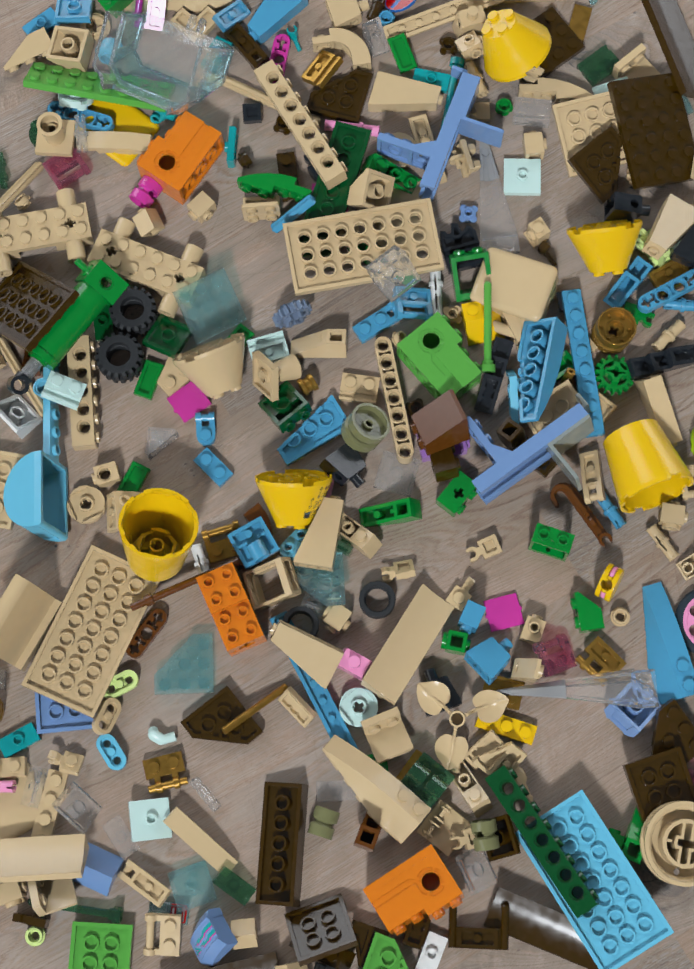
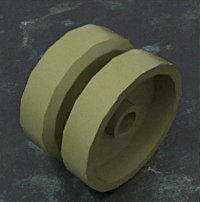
M371 403L357 405L341 426L342 438L348 446L358 452L374 450L390 430L389 418L385 412Z

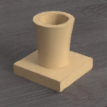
M45 112L40 115L36 123L38 129L35 147L36 155L73 157L76 121L61 119L55 112Z
M259 350L252 352L253 385L270 401L279 400L280 382L301 378V365L295 355L290 354L283 359L272 362Z

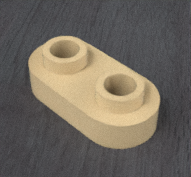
M108 698L101 703L92 721V729L96 734L105 735L111 732L121 712L119 700ZM99 722L102 723V728L99 727Z

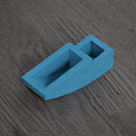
M637 256L603 301L612 308H622L654 267L640 256Z

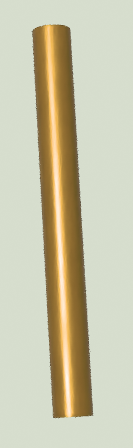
M285 683L223 726L221 729L224 734L229 733L278 698L288 686Z

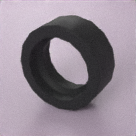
M370 582L360 591V608L370 618H385L391 614L395 607V592L385 582ZM373 589H382L388 595V605L382 611H373L366 604V596Z
M296 606L285 614L282 621L288 624L291 618L297 614L307 615L312 621V629L309 634L317 636L319 620L312 609L305 606Z

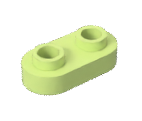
M125 670L115 675L110 686L115 687V691L110 693L108 688L104 697L117 698L135 689L139 684L138 675L132 670ZM128 677H132L133 679L132 683L130 684L126 683V679Z

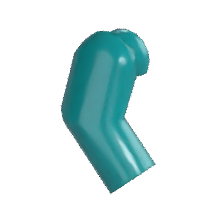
M166 110V112L155 111L151 114L150 121L155 124L161 123L166 119L175 122L178 113Z

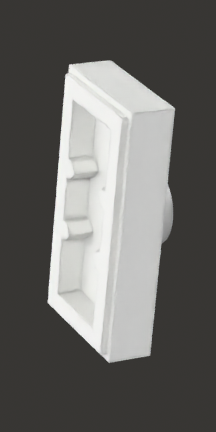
M429 931L415 969H437L448 938Z

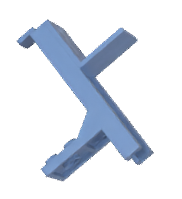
M454 65L451 69V77L460 80L437 140L413 144L408 139H399L390 133L379 132L377 137V154L425 170L420 182L419 198H430L431 202H433L458 134L498 148L502 145L504 135L503 129L469 118L478 95L481 77L469 74L468 70Z

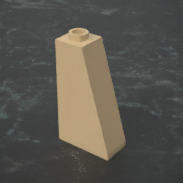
M378 71L368 102V111H436L438 105L442 104L444 94H441V86Z
M670 193L658 212L642 251L659 260L694 225V206Z
M650 375L634 381L648 418L658 422L673 447L678 446L677 442L683 439L662 376Z
M331 495L329 498L324 497L294 557L293 563L295 566L333 572L345 506L344 500H341V497Z
M280 619L277 624L273 623L269 631L271 641L322 688L326 689L344 655L343 650Z

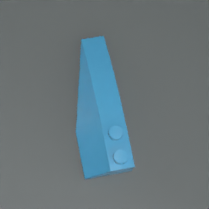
M557 317L540 319L536 322L525 321L523 324L517 359L520 362V368L518 369L520 384L518 387L521 393V399L519 400L521 423L539 421L552 394L559 373L568 327Z
M661 582L642 587L646 631L647 668L657 699L662 705L671 698L680 700L693 696L694 668Z

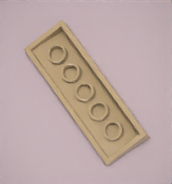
M422 584L363 677L361 685L395 705L455 607Z
M70 834L0 839V883L82 878L89 852L86 835Z

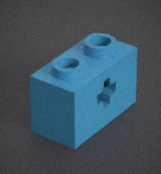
M468 600L457 626L460 627V631L468 633V635L471 633L475 634L486 607Z

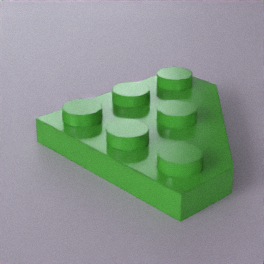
M375 932L363 969H409L396 940Z

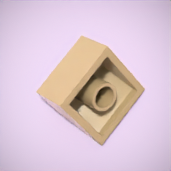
M55 25L46 59L63 68H76L86 72L95 40L88 29Z
M366 168L350 186L347 205L361 210L390 205L395 177Z

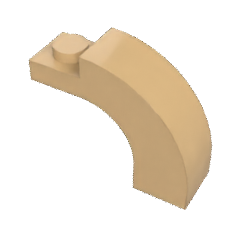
M329 28V35L321 34L312 37L314 52L340 50L350 57L353 70L372 71L368 47L355 33L342 28Z

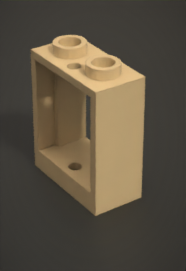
M290 557L276 558L243 573L244 584L248 589L250 603L254 610H265L302 594ZM277 568L284 594L266 601L258 576Z

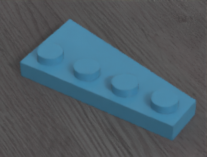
M333 395L277 449L287 466L341 434L342 423L347 417Z

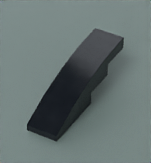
M496 336L492 348L495 372L484 374L474 410L493 414L514 341Z
M694 344L672 347L665 351L628 359L626 364L631 378L655 375L694 365Z

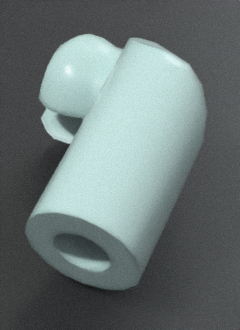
M155 726L148 729V738L158 745L177 741L174 731L163 734Z

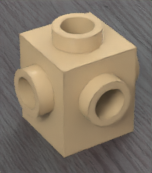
M474 30L455 40L458 51L466 63L483 55L482 36H477Z

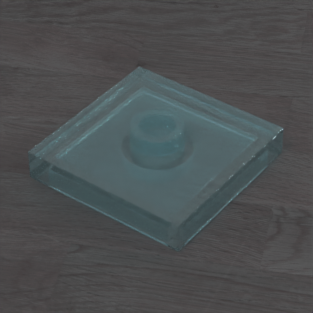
M205 860L167 873L179 913L217 900Z

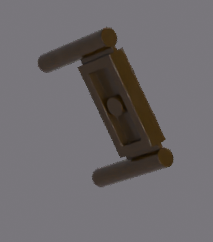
M503 904L501 906V929L457 927V907L454 909L449 907L448 947L509 950V905Z

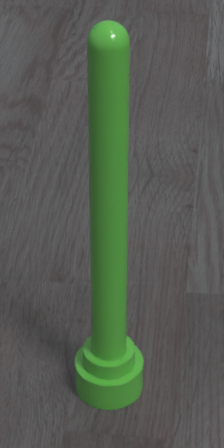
M489 281L484 283V360L480 364L482 373L495 372V364H493L492 285Z

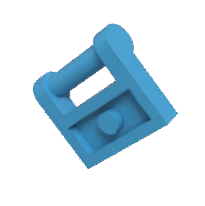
M394 287V318L396 320L407 318L426 321L433 315L430 289ZM403 307L424 308L425 312L403 311Z

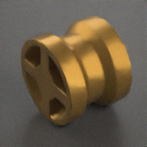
M310 373L304 379L296 380L305 396H308L311 391L319 389Z

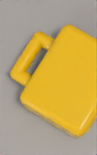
M94 100L88 106V110L110 116L115 124L113 131L151 134L154 137L160 129L159 124L152 123L150 117L137 107ZM87 117L85 123H91L94 117ZM76 126V132H77V133H79V132H86V131H93V130H89V129H86V128H82V127ZM115 152L105 153L124 167L130 165L138 155L117 154Z

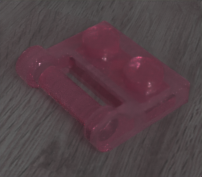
M75 147L73 157L54 156L42 164L58 190L64 189V187L83 175L91 173ZM81 166L79 170L60 181L58 177L74 167Z
M563 633L556 635L555 638L548 641L536 642L532 646L534 653L538 655L539 659H542L541 665H544L543 672L545 677L577 666L568 638ZM557 645L560 646V651L550 655L547 654L546 649Z

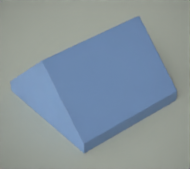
M88 842L89 852L83 877L73 878V881L108 896L125 859Z

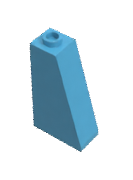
M263 0L247 25L248 34L254 41L262 45L309 5L308 0Z

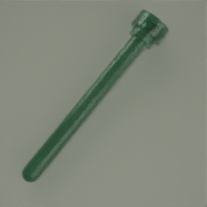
M29 898L27 901L28 905L32 906L31 898ZM74 905L62 909V911L107 917L112 923L120 924L123 918V907L118 906L103 909Z

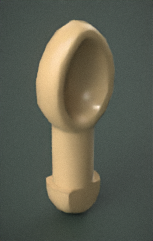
M518 766L514 770L518 775L516 780L519 785L523 784L530 793L526 784V773ZM531 794L527 795L529 800L532 802L533 796Z

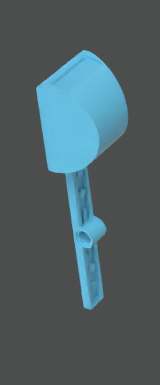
M60 363L53 370L54 372L59 373ZM43 367V377L37 379L33 384V391L39 397L51 372L46 367ZM40 397L43 399V451L31 452L15 464L5 483L3 501L6 513L14 523L42 539L62 542L68 538V471L65 466L59 463V455L61 453L59 447V437L61 434L59 429V404Z

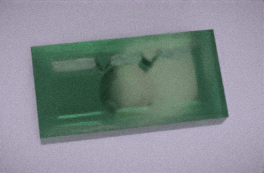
M225 865L212 881L213 884L244 906L256 891L255 887Z

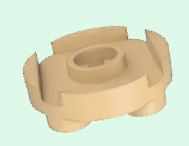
M88 485L79 486L71 492L67 501V510L70 516L80 524H91L98 521L105 514L106 500L97 488ZM87 500L92 503L89 509H82L83 501Z

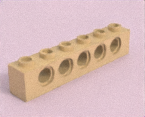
M82 335L67 353L68 377L87 384L86 389L88 390V393L82 396L77 411L70 408L72 447L75 451L98 449V443L101 442L100 432H97V425L100 423L99 414L96 413V406L99 403L94 389L97 388V378L94 377L93 371L96 370V360L93 359L92 352H95V342L91 340L89 335ZM80 354H86L84 359L78 360ZM82 371L87 372L85 377L79 378V374ZM83 408H89L88 413L81 414ZM84 426H90V430L88 432H82V428Z

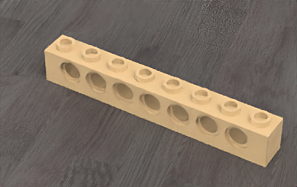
M270 60L253 70L257 81L327 189L330 190L347 180V167L343 161H338V154L334 147H329V140L326 135L319 132L318 129L320 127L315 119L312 120L310 118L311 113L306 105L302 106L300 103L302 99L297 91L293 92L291 89L293 85L289 78L285 79L283 77L284 72L279 64L276 65L273 60ZM327 164H333L331 167H325Z

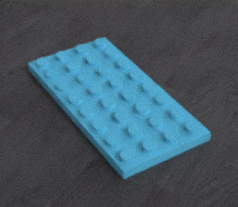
M580 790L541 816L542 819L546 818L551 824L552 829L550 831L553 836L558 835L564 846L561 848L565 854L570 853L575 860L574 867L578 872L581 870L588 881L585 883L588 888H593L600 898L597 900L600 905L581 918L575 916L520 831L515 832L519 842L599 969H618L674 933L583 790ZM536 819L527 826L534 828L537 824ZM541 834L538 838L541 846L548 843V836L546 834ZM554 851L550 854V861L557 863L560 855L557 851ZM564 869L561 877L563 880L568 881L571 879L572 873L569 869ZM577 886L573 890V895L577 899L581 898L584 891L580 886Z

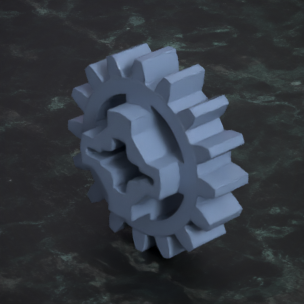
M293 300L290 303L283 304L278 309V312L273 314L272 319L276 328H291L304 322V319L307 318L306 316L310 315V312L313 310L308 300Z

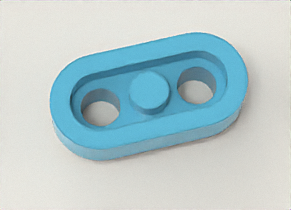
M296 529L280 545V556L290 557L291 561H293L308 529Z
M110 734L100 735L96 741V747L108 767L116 771L122 770L127 764V756L116 738ZM107 740L111 743L108 748L104 746V742ZM116 757H120L121 762L119 764H115L114 759Z

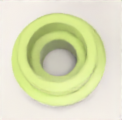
M31 926L25 933L26 942L31 946L41 945L46 938L45 930L42 927ZM34 932H38L39 938L37 940L33 938Z

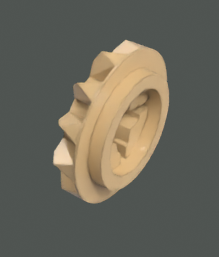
M92 13L91 23H80V29H88L96 41L108 33L109 23L102 14ZM94 22L98 27L96 32L92 29Z

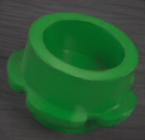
M502 98L496 102L495 111L497 114L507 116L512 112L513 105L509 99Z

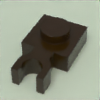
M16 912L13 914L12 921L47 928L49 927L50 919L45 918V916L39 917L36 912H33V915Z

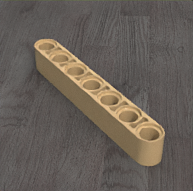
M381 336L375 341V357L396 458L399 463L407 465L412 462L414 456L411 433L392 343L388 337ZM381 345H385L388 348L386 350H380L378 347ZM388 362L391 364V366L385 368L382 366V364ZM387 380H393L395 383L393 385H388L385 382ZM395 397L399 401L396 403H392L389 401V399ZM395 415H400L402 419L396 421L393 419V417ZM398 433H404L406 437L400 439L396 435ZM405 450L408 451L410 455L404 457L400 454V452Z

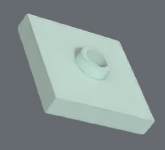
M504 158L503 195L540 196L541 159Z
M168 797L128 802L132 842L172 838V830L163 822L170 814Z

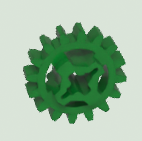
M617 354L614 358L608 355L606 359L601 358L600 363L596 364V382L600 383L597 388L603 387V393L610 391L611 396L615 392L621 395L623 391L627 392L629 387L633 385L634 382L632 380L634 379L631 378L627 364L624 362L625 357H622L620 360Z

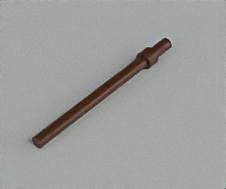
M235 558L157 593H149L143 596V599L131 603L130 607L132 611L146 605L149 607L155 604V601L197 584L196 577L230 562L235 567L241 564L238 558Z

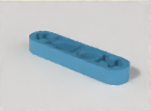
M52 101L47 108L48 112L57 110L55 113L61 119L75 120L76 126L93 131H113L115 128L113 119L106 114L88 109L79 111L77 108L61 107L59 101ZM71 112H77L75 118L68 117ZM87 117H94L91 123H85Z
M694 269L642 295L637 303L638 310L645 314L650 313L694 290V280L690 281L694 275ZM681 283L684 289L677 291L674 288V284ZM664 291L668 297L660 299L657 293ZM643 301L646 303L650 302L649 307L646 305L642 306Z

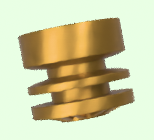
M613 307L604 311L591 330V339L598 347L597 349L611 355L623 351L636 334L637 324L635 318L624 308Z

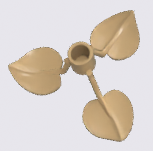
M438 681L418 683L417 698L421 708L430 715L439 714L443 708L450 715V724L454 726L452 736L444 734L435 743V753L446 770L457 767L467 755V740L462 736L456 737L458 727L465 723V717L477 712L478 718L483 722L492 723L497 721L503 715L509 699L504 694L494 690H482L473 697V704L476 708L467 713L459 710L452 712L445 706L451 697L450 690L445 684Z

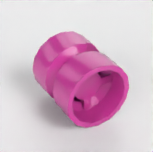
M144 175L138 183L139 187L133 189L129 198L140 208H150L154 203L153 198H157L163 191V188L154 179Z

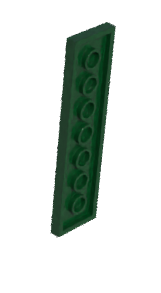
M336 121L329 147H334L338 154V161H343L347 167L346 175L348 179L328 190L318 175L312 193L316 203L307 210L304 220L345 213L347 211L350 186L358 177L372 130ZM327 164L325 167H331L333 164ZM338 229V230L336 231V234H337L338 236H339V233H340V230H341V229ZM321 232L317 237L324 240L328 237V234ZM303 235L299 238V241L306 243L310 238ZM325 249L321 252V255L323 257H329L331 255V251ZM305 253L302 256L304 260H310L313 257L311 253Z

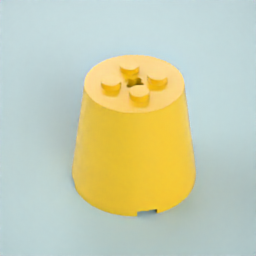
M643 419L629 423L612 432L603 442L620 510L624 513H634L635 509L638 508L646 511L658 507L662 502L667 503L685 492L684 488L686 486L690 487L694 483V478L658 422L654 419Z
M151 488L143 490V493L135 497L132 496L124 504L119 515L118 527L131 570L139 577L148 581H164L172 578L180 571L197 537L199 528L197 512L183 495L169 489Z

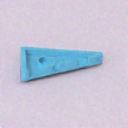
M511 369L506 370V376L509 378V384L507 385L509 415L513 421L519 424L518 408L521 396L518 397V385L520 384V378H517L516 373Z

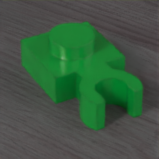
M626 301L624 309L633 315L636 324L638 325V322H641L644 327L651 328L652 323L647 322L646 318L654 319L655 314L652 312L642 313L638 310L637 305Z

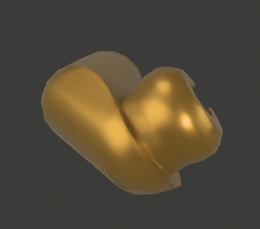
M567 368L561 383L569 379L577 392L576 382L573 379L576 372L573 368Z

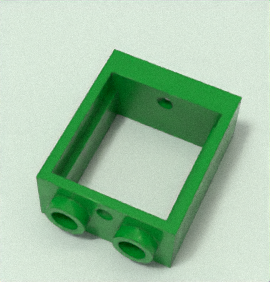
M474 247L472 251L468 252L456 250L453 251V254H449L456 302L471 300L470 293L472 291V288L460 290L456 262L483 258L486 275L491 274L489 253L483 247Z
M537 522L528 550L565 562L570 553L575 535Z

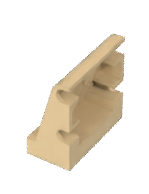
M15 574L0 598V659L25 671L43 642L62 602L18 574Z

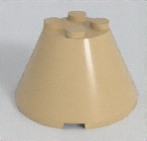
M244 333L231 334L229 338L224 340L221 337L182 353L181 359L178 360L175 357L172 360L173 364L207 397L218 399L223 397L226 391L231 390V392L240 390L243 378Z

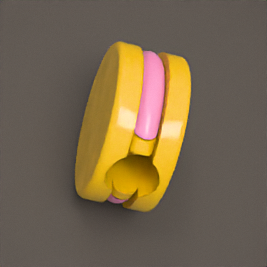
M609 563L598 582L594 595L610 602L622 580L624 569Z

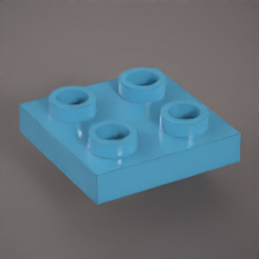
M261 516L227 535L246 570L280 551Z

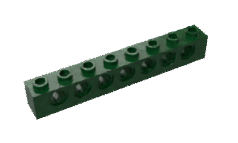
M505 765L486 777V782L575 916L581 918L600 905L597 901L600 899L593 888H588L585 883L588 880L581 870L578 872L574 867L576 862L571 854H565L561 848L564 846L558 835L553 836L550 831L552 829L551 824L546 818H541L539 806L535 801L531 802L527 795L530 793L523 784L519 785L516 780L518 775L512 767L508 768ZM507 783H512L514 786V790L510 794H506L504 791V786ZM518 800L525 802V808L522 811H517L515 807ZM530 817L536 818L537 824L534 828L527 826V820ZM541 834L548 836V843L544 846H541L538 842ZM554 851H557L560 855L557 863L550 861V854ZM564 869H569L572 873V877L568 881L563 880L561 877ZM577 886H580L584 891L583 896L579 899L573 895V890Z

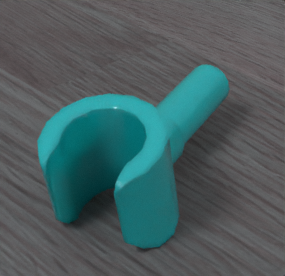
M293 25L295 31L289 32L287 28V35L293 40L297 51L300 52L302 49L297 38V27Z

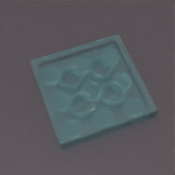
M224 268L172 292L196 344L247 320Z

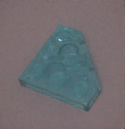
M336 552L333 572L298 567L292 561L299 586L325 606L346 605L343 552Z
M212 633L193 634L174 653L168 662L154 674L155 695L214 693Z

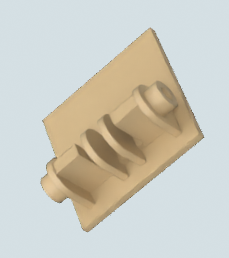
M440 800L417 830V833L449 857L454 850L451 847L456 846L458 843L456 839L449 840L451 836H462L461 830L471 826L469 821Z

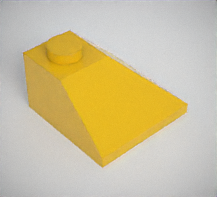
M476 301L461 304L460 312L468 346L484 343V305ZM492 311V341H495L496 336L505 339L504 335L494 331L493 321L501 322V317Z

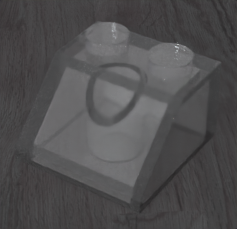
M396 245L365 267L372 281L391 303L421 281L406 252Z

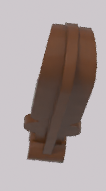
M566 482L559 483L552 488L550 499L555 508L560 507L555 495L557 492H563L596 536L599 544L606 548V545L603 543L604 538H608L613 543L612 536L606 532L571 484Z

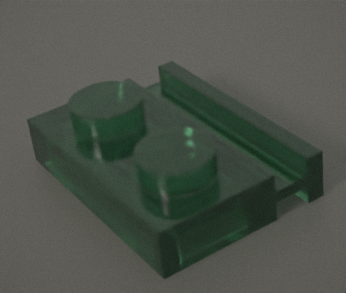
M605 44L577 65V69L582 72L585 79L594 87L612 74L614 65L620 60Z

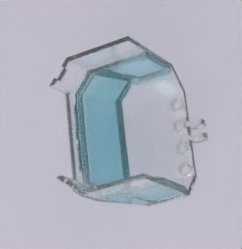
M106 10L92 66L95 73L99 75L103 90L114 89L167 111L166 115H178L200 103L212 92L224 85L234 48L226 42L202 34L207 23L204 18L199 20L196 31L193 30L197 21V17L194 14L190 15L187 25L184 27L167 19L141 12Z

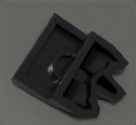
M451 223L450 234L440 231V243L448 274H451L449 254H453V251L456 250L472 251V248L480 247V242L476 230L470 225L465 226V229L461 231L458 223ZM483 258L456 262L457 272L480 267Z

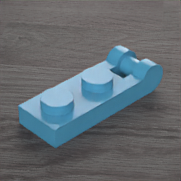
M394 300L352 327V330L362 344L400 321L396 320L394 316L390 318L388 315L391 311L395 312Z

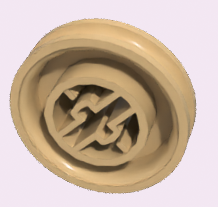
M671 801L660 805L649 814L641 829L640 851L648 869L657 878L668 884L683 887L694 886V802ZM678 840L683 841L682 846H678ZM676 868L679 869L678 875L674 874V869Z

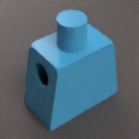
M490 637L469 649L465 653L464 660L490 686L509 663L511 656L507 651L513 647V644L507 638L498 643L493 637Z

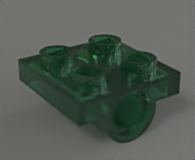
M423 752L401 782L432 808L454 780L455 776Z

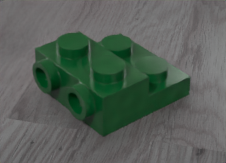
M288 381L279 386V400L272 402L265 397L258 402L259 407L282 433L292 431L296 423L301 419L306 420L312 411L306 399Z

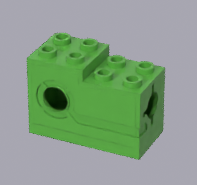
M438 311L397 344V356L435 399L448 390L453 389L459 400L478 385L481 380L482 368L476 361L473 362L468 357L469 353L462 347V334L457 328L453 329L449 319Z

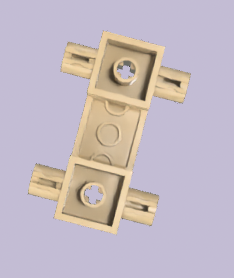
M64 188L56 192L58 207L5 217H3V213L0 214V278L13 274L11 259L21 258L20 252L56 246L57 251L66 250L68 262L74 264L77 258H80L83 262L87 260L85 246L94 245L86 202L77 204L73 189Z
M123 217L118 219L113 232L101 229L87 259L88 264L90 261L101 259L122 279L125 280L126 278L156 290L157 294L163 297L157 311L167 317L174 318L180 304L192 308L206 277L205 269L198 266L204 252L200 247L188 243L181 258H177L130 239L136 227L135 223Z

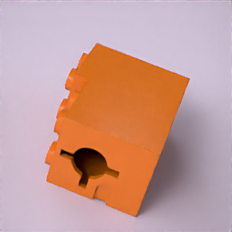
M185 110L182 115L180 114L177 117L173 128L166 132L164 139L158 135L155 140H151L147 151L139 156L137 167L141 178L144 175L151 177L161 185L163 193L184 205L224 151L225 144L222 133L212 126L206 125L204 121Z
M232 562L196 577L226 650L231 657L267 641Z
M432 844L363 889L391 935L396 934L397 936L407 930L406 926L411 922L415 925L423 920L425 913H427L430 920L433 918L435 920L440 919L446 914V909L458 907L463 903L462 899L464 898L462 891Z

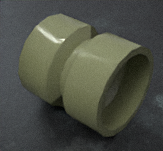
M316 805L313 812L315 821L310 822L307 832L332 840L335 831L332 826L337 824L340 813Z
M495 818L470 822L471 832L475 835L473 844L476 852L500 848L499 836L495 834L497 831Z

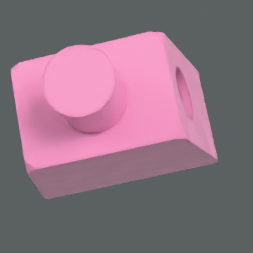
M344 648V655L337 668L362 681L373 662L349 648Z

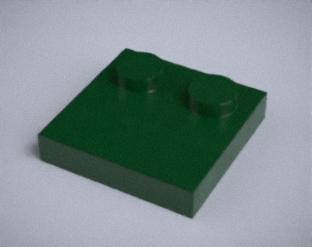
M160 314L142 340V344L174 359L178 357L193 335L194 328Z

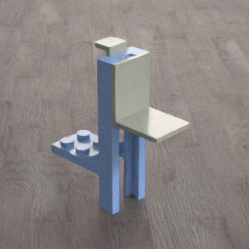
M579 392L575 394L578 402L577 405L513 451L494 445L493 439L488 433H484L477 419L473 421L470 416L467 417L469 434L493 463V466L471 481L474 487L477 488V494L486 505L551 457L577 490H582L578 475L561 456L594 431L591 417L588 414L590 412L589 404Z

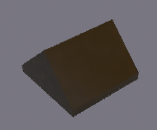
M508 814L495 817L497 824L495 834L499 836L500 848L486 851L489 862L521 853L512 821Z

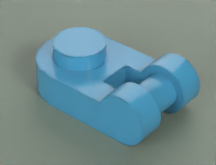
M209 412V414L195 413L197 440L203 446H211L216 440L215 412ZM209 421V426H202V422Z

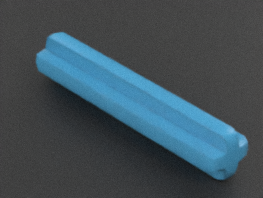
M311 194L307 195L271 224L272 231L279 233L283 230V223L293 222L316 203L314 196Z

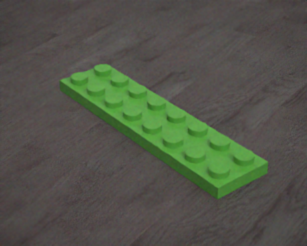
M34 62L23 80V87L160 112H166L175 92V87L166 84H154L149 81H137L131 78L98 74L97 72H83L76 68L67 69L60 65L53 66L42 62Z

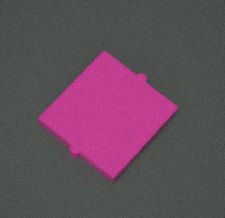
M191 381L167 398L174 408V413H177L184 423L195 417V413L202 412L211 405L205 394Z
M516 593L483 601L484 607H486L485 618L488 619L491 632L524 624L521 613L522 607L519 606Z

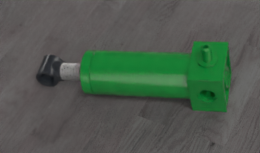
M80 258L74 261V264L82 270L75 279L77 285L74 287L80 295L75 303L65 311L62 318L52 326L50 332L39 341L37 347L29 353L31 359L14 376L8 378L6 386L9 392L18 395L25 394L32 382L31 379L41 367H46L53 371L105 306L113 305L129 286L124 279L101 259L90 261L88 265ZM16 380H20L22 383V387L19 390L14 388Z

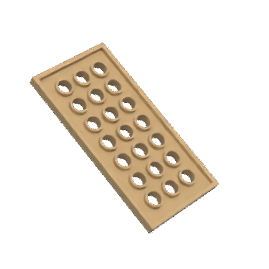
M430 198L283 223L295 296L444 270ZM418 216L421 220L418 223H412L410 218ZM394 219H399L402 221V224L395 227L391 222ZM376 222H380L383 224V228L376 230L373 228V225ZM361 225L365 228V231L357 233L354 229ZM344 229L347 233L344 236H338L336 231ZM321 232L328 234V237L324 240L319 239L317 236ZM416 233H421L424 238L421 241H417L413 236ZM306 235L310 239L308 242L302 243L299 241V238ZM398 236H402L406 241L403 244H398L395 242V239ZM378 240H385L387 245L379 247L376 243ZM366 243L369 247L362 251L358 249V245ZM342 246H347L350 251L347 254H342L339 249ZM328 249L331 251V255L323 257L321 252ZM423 250L428 255L425 258H419L417 253ZM305 253L313 255L310 260H304L302 256ZM400 254H407L409 259L403 262L398 257ZM388 257L390 263L383 265L380 263V259ZM368 260L372 265L369 268H364L361 266V263ZM349 263L353 266V269L351 271H344L342 267ZM332 267L335 271L333 274L327 275L324 273V269ZM313 270L316 272V275L313 278H308L305 275L306 272Z

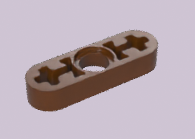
M153 610L137 630L126 651L131 658H140L166 625L168 615L164 610ZM162 613L163 621H157L155 626L158 628L155 630L148 623L151 622L153 624L156 621L154 616ZM146 628L152 630V636L149 639L142 637V631ZM139 637V639L145 642L146 644L143 645L141 643L138 646V649L140 650L139 653L134 652L133 654H131V646H137L139 641H137L136 639Z

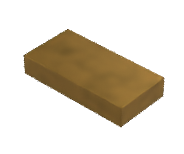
M575 4L569 27L583 43L592 8Z

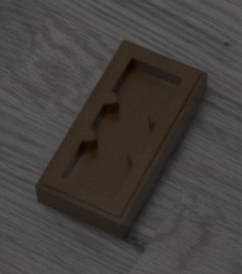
M427 913L423 915L424 919L414 925L411 922L408 925L402 944L422 951L431 923Z

